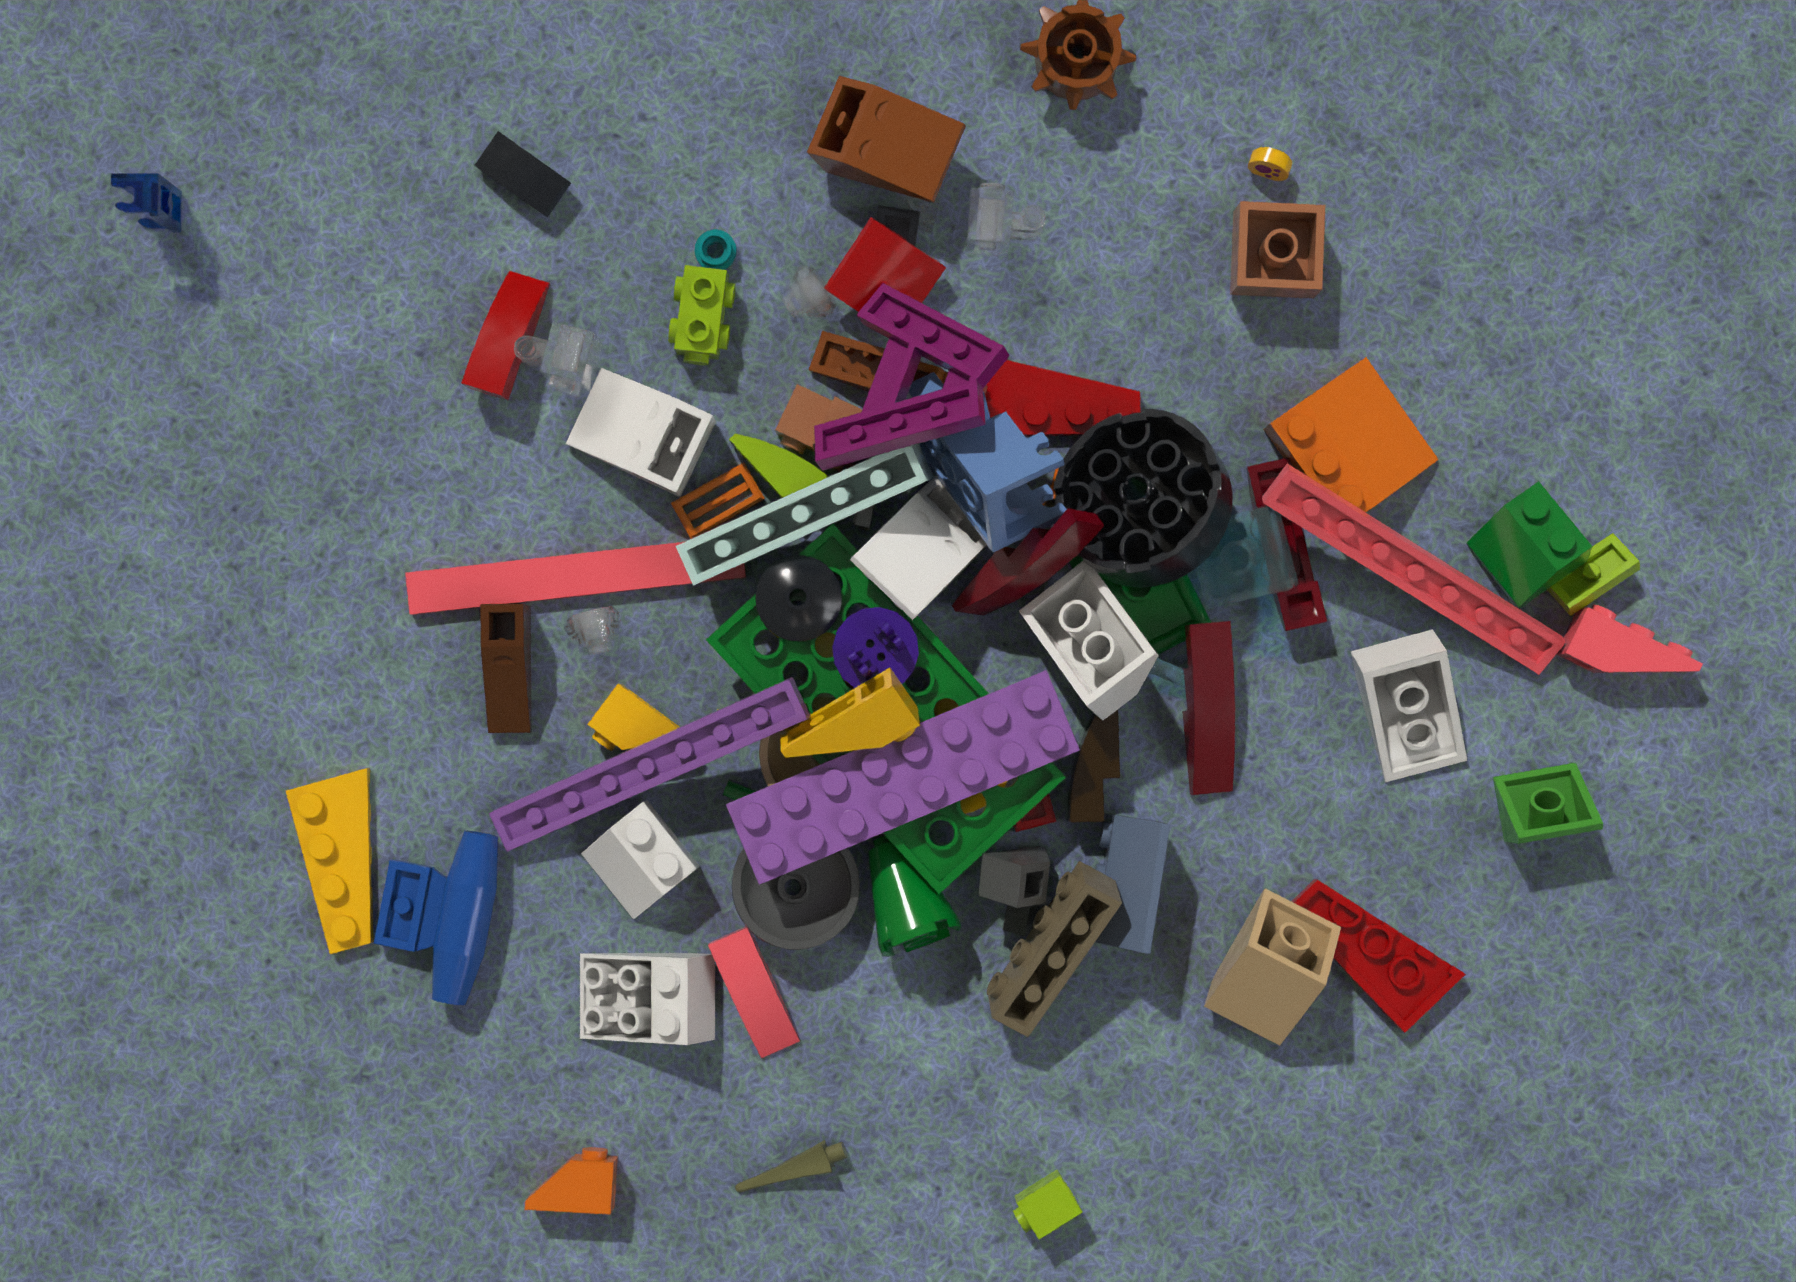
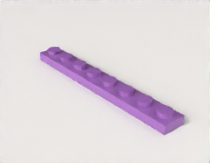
M793 677L497 808L490 812L489 815L508 852L800 723L811 715Z

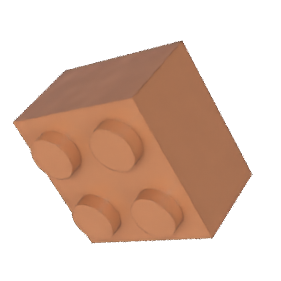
M1240 201L1233 212L1230 295L1314 299L1321 292L1323 284L1326 205Z

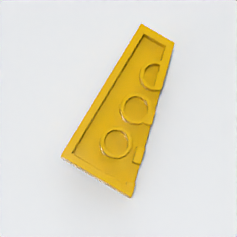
M370 768L286 790L330 954L374 942L373 891L371 887Z

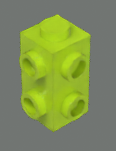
M685 265L683 277L676 276L674 301L680 302L678 318H671L668 342L675 344L674 350L677 355H684L683 362L708 365L709 359L719 360L720 349L728 350L730 325L723 323L725 308L733 309L736 283H729L727 270Z

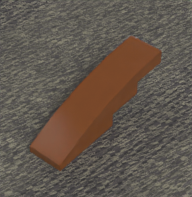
M822 331L809 371L869 392L885 348ZM919 362L913 381L934 372L944 384L948 372L938 366ZM987 385L983 388L985 394L988 388Z

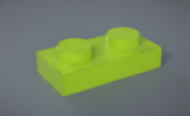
M1612 533L1592 547L1586 563L1551 586L1547 591L1572 616L1639 571L1640 561Z

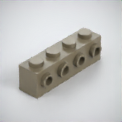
M1081 861L1077 863L1072 872L1068 871L1061 877L1053 900L1048 906L1044 905L1039 909L1033 921V929L1025 940L1020 939L1015 944L1010 954V962L1002 973L997 972L992 977L988 985L987 995L992 1019L1027 1037L1030 1036L1121 906L1122 901L1114 879Z

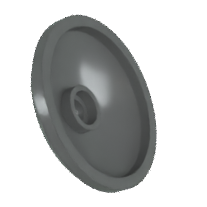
M743 848L733 869L731 889L736 911L751 933L765 943L781 949L803 950L819 946L831 940L844 929L857 906L860 880L855 860L849 849L846 848L759 885ZM788 880H795L799 884L797 895L792 896L785 891V883Z

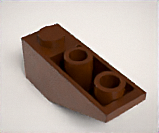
M480 604L481 657L488 733H532L531 606L526 604Z

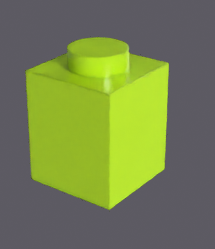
M1058 1169L1014 1196L1018 1208L1013 1210L1016 1219L1025 1233L1033 1229L1039 1240L1083 1213L1078 1201Z

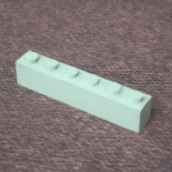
M919 444L874 456L676 546V549L694 586L934 478Z

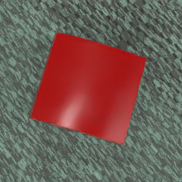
M870 217L824 288L858 312L882 283L923 303L946 267L935 258L909 243L901 235Z

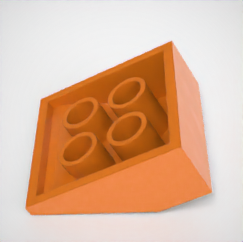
M1367 357L1308 396L1263 429L1282 457L1289 458L1292 467L1364 512L1375 507L1439 460Z

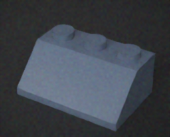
M1111 814L1110 823H1102L1099 847L1106 848L1104 865L1096 864L1095 869L1116 881L1122 904L1097 938L1096 943L1151 954L1170 824Z

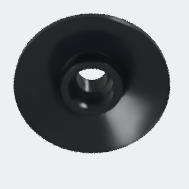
M804 555L788 556L773 563L761 576L756 589V608L764 625L775 635L790 641H808L824 634L836 621L842 603L841 588L835 574L823 562ZM796 589L803 590L807 596L805 603L800 606L793 605L790 601V594Z

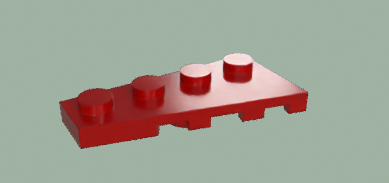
M1006 360L986 384L988 388L985 397L990 418L1006 411L1024 436H1033L1040 432H1043L1045 436H1082L1092 426L1115 414L1121 413L1122 416L1141 413L1140 391Z
M1314 879L1291 901L1341 927L1333 960L1404 1033L1466 975L1317 879Z

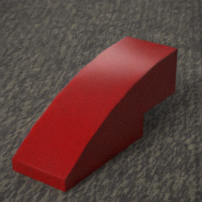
M508 272L476 340L461 382L464 386L509 401L520 363H525L550 283L516 272Z

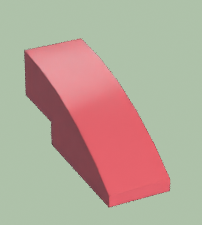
M744 927L710 942L708 947L760 1057H766L800 1042L753 933L747 927Z

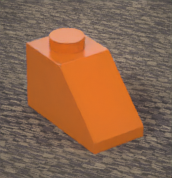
M582 1148V1154L572 1156L529 1195L525 1201L524 1210L611 1215L615 1208L618 1156H608V1149Z

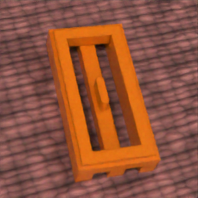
M743 462L673 501L671 505L690 539H693L764 501L765 498L746 464ZM742 475L745 482L692 512L686 514L683 507L736 477ZM750 489L753 496L695 528L693 527L691 522Z

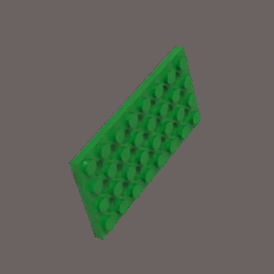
M834 524L830 525L799 554L823 562L833 573L838 574L843 581V588L841 590L842 603L839 615L834 624L825 633L836 635L838 628L847 619L849 608L855 604H864L868 608L881 607L895 611L910 623L918 642L919 655L915 667L924 668L930 676V684L922 692H913L906 686L905 682L902 684L918 707L920 723L935 717L934 707L941 699H952L959 707L989 694L918 616L912 620L850 560L858 550ZM796 589L790 594L791 603L796 601L805 602L807 599L806 593L800 589ZM756 594L706 639L754 693L784 681L783 673L788 664L792 662L803 663L808 669L809 676L807 681L798 687V690L810 714L814 712L812 704L818 695L828 693L837 699L852 690L841 677L834 664V657L825 658L816 652L815 642L817 638L797 642L779 637V647L776 652L771 655L760 654L755 648V638L761 631L769 629L764 625L758 614L755 600ZM867 640L866 646L872 648L874 641ZM877 655V659H878L879 661H883V660H884V659L880 658V657ZM852 751L812 756L821 765ZM1051 762L1017 776L1016 781L1009 787L996 785L979 792L984 796L986 805L984 811L977 816L966 815L961 809L960 800L886 831L883 834L934 890L940 894L1066 777ZM944 820L953 826V839L946 845H936L929 838V829L936 821Z

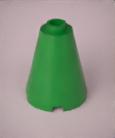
M886 836L874 840L875 847L868 851L878 948L882 957L894 956L892 947L903 945L905 951L910 952L950 936L948 927L959 931L961 929L959 918L942 892L938 894Z

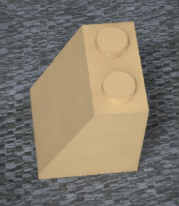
M1265 888L1211 982L1204 1007L1281 1045L1326 986L1341 927Z

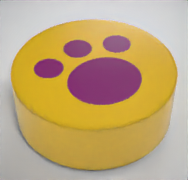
M1270 147L1254 149L1248 163V169L1253 174L1274 181L1286 180L1292 167V160L1286 153Z

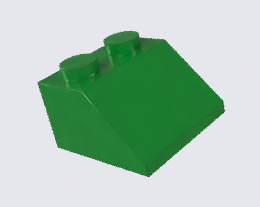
M1539 481L1505 504L1466 542L1475 557L1519 609L1586 563L1593 547Z

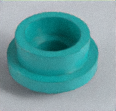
M713 229L704 232L697 239L694 252L700 266L726 270L735 261L737 248L733 238L727 232ZM713 244L721 245L724 248L723 255L719 258L710 257L708 255L709 247Z

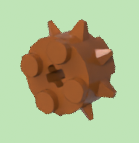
M1078 0L1076 5L1066 6L1059 13L1045 6L1040 8L1039 14L1043 26L1039 39L1022 43L1020 46L1021 51L1035 57L1038 76L1031 86L1035 92L1047 89L1054 95L1067 99L1069 110H1076L1080 100L1090 99L1100 93L1113 100L1118 95L1113 82L1117 66L1136 61L1135 54L1122 49L1119 28L1125 19L1124 16L1120 13L1106 17L1101 9L1089 6L1088 0ZM1073 48H1081L1082 59L1074 57L1072 54Z

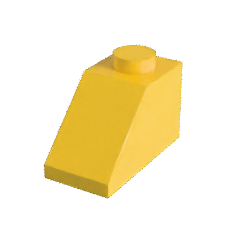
M619 683L587 724L595 730L591 737L610 751H613L616 746L621 750L632 749L679 728L677 724Z

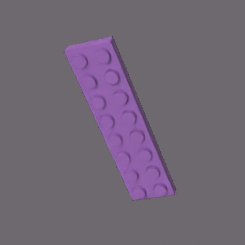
M1047 670L923 721L910 737L901 742L893 741L881 748L854 750L726 804L760 885L1075 753L1080 749Z

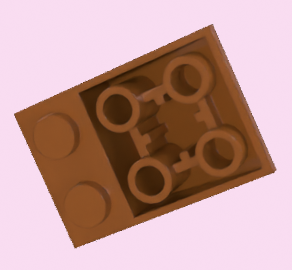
M839 76L807 153L826 173L934 203L966 125L879 86Z

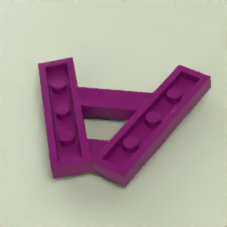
M882 283L857 313V317L863 325L889 338L862 412L814 426L815 461L822 470L986 425L983 388L1010 356L1003 345ZM921 357L949 371L941 390L906 399Z

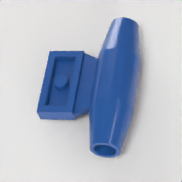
M464 830L447 877L432 866L397 859L389 861L374 944L412 952L433 947L432 1000L452 1005H466L485 954L497 891L498 836Z

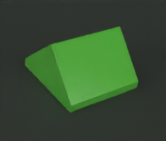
M1576 763L1493 777L1504 842L1521 844L1603 829V821Z

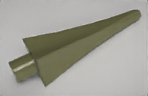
M824 1140L778 1166L738 1183L735 1189L741 1193L781 1181L832 1173V1167H835V1162L848 1158L846 1148L843 1142L827 1146Z

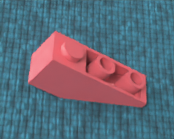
M1593 604L1592 608H1582L1575 613L1564 636L1566 643L1556 654L1593 673L1698 672L1703 663L1691 658L1693 652L1690 649L1674 642H1669L1666 646L1653 639L1655 635L1653 631L1634 623L1627 627L1615 621L1617 615L1614 612Z

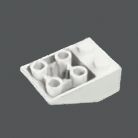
M601 368L566 445L681 497L716 420L713 415L675 397Z
M935 476L850 560L898 608L903 610L913 620L980 554L987 544L937 476Z
M580 953V1039L691 1045L715 1040V960L712 954Z

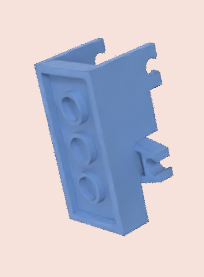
M934 372L912 382L906 399L941 390L944 384ZM983 392L986 425L922 442L919 445L929 467L990 550L995 552L1025 538L1033 527L1044 529L1055 524L1067 510L1059 502L1054 507L1042 505L1045 501L1053 500L1054 498L1053 491L1047 484L1031 490L1026 484L1064 466V459L1055 450L1049 455H1040L1038 453L1039 450L1049 447V440L1045 434L1040 432L1026 438L1006 411L990 418L985 393Z

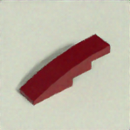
M1068 508L1050 530L1033 527L1017 548L1004 547L996 551L951 605L955 612L984 616L1015 602L1046 582L1076 557L1104 527V524L1095 513Z
M1231 621L1185 625L1188 668H1183L1187 711H1182L1190 795L1233 791L1235 761V686Z

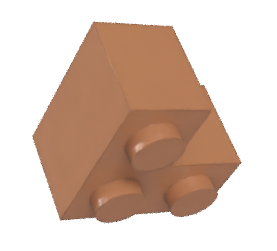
M797 384L775 431L777 435L783 437L780 443L782 446L802 455L805 449L815 452V425L861 413L862 409L837 397H834L832 401ZM857 461L833 467L830 469L837 472H841L843 467L850 468L854 466Z

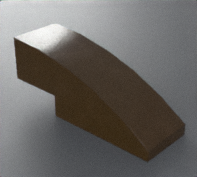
M1118 710L1104 720L1094 713L1081 739L1080 750L1077 752L1072 769L1068 793V822L1104 821L1103 779L1120 778Z

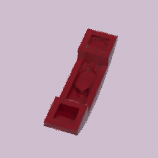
M1289 458L1247 466L1246 468L1251 503L1266 571L1284 631L1327 622L1318 580L1314 581L1302 527L1265 505L1262 500V496L1287 463L1290 465Z

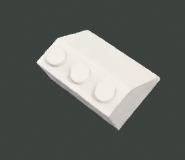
M1084 561L1019 610L1085 705L1102 720L1106 719L1138 694L1159 656L1099 574Z

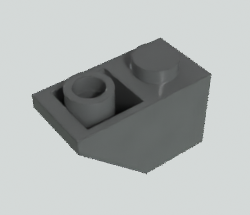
M1033 846L984 853L980 869L978 896L1016 908L1046 903L1050 866L1046 848Z

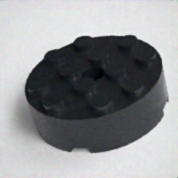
M1145 409L1143 413L1125 416L1118 413L1092 426L1072 445L1065 455L1064 466L1059 467L1053 488L1056 492L1055 506L1059 502L1066 509L1095 513L1104 524V527L1080 551L1078 556L1087 565L1092 567L1100 577L1127 587L1144 588L1164 585L1184 577L1195 570L1212 554L1220 543L1228 527L1232 511L1233 494L1229 474L1207 438L1195 425L1185 418L1157 409Z

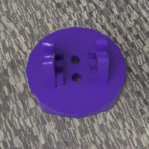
M881 607L861 609L847 617L838 628L832 646L835 666L841 677L854 688L888 668H891L901 684H904L914 671L919 655L917 636L910 623L897 612ZM867 640L874 641L872 648L866 646ZM884 653L885 660L879 661L877 655Z

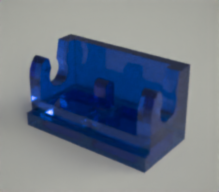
M111 173V186L124 189L134 196L132 203H116L117 209L128 214H145L150 219L142 218L138 222L146 228L169 229L173 233H181V190L159 173Z

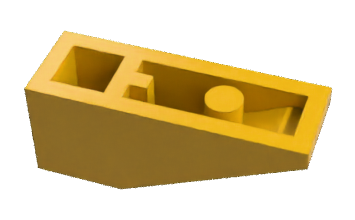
M888 668L813 712L808 719L781 731V752L785 758L881 748L893 741L901 742L910 737L916 728L920 726L918 707L892 669Z

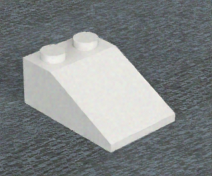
M1433 629L1351 651L1358 688L1385 783L1467 761L1447 650Z

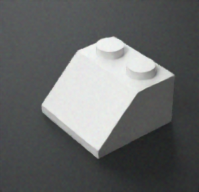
M648 800L639 804L581 853L633 919L700 867Z

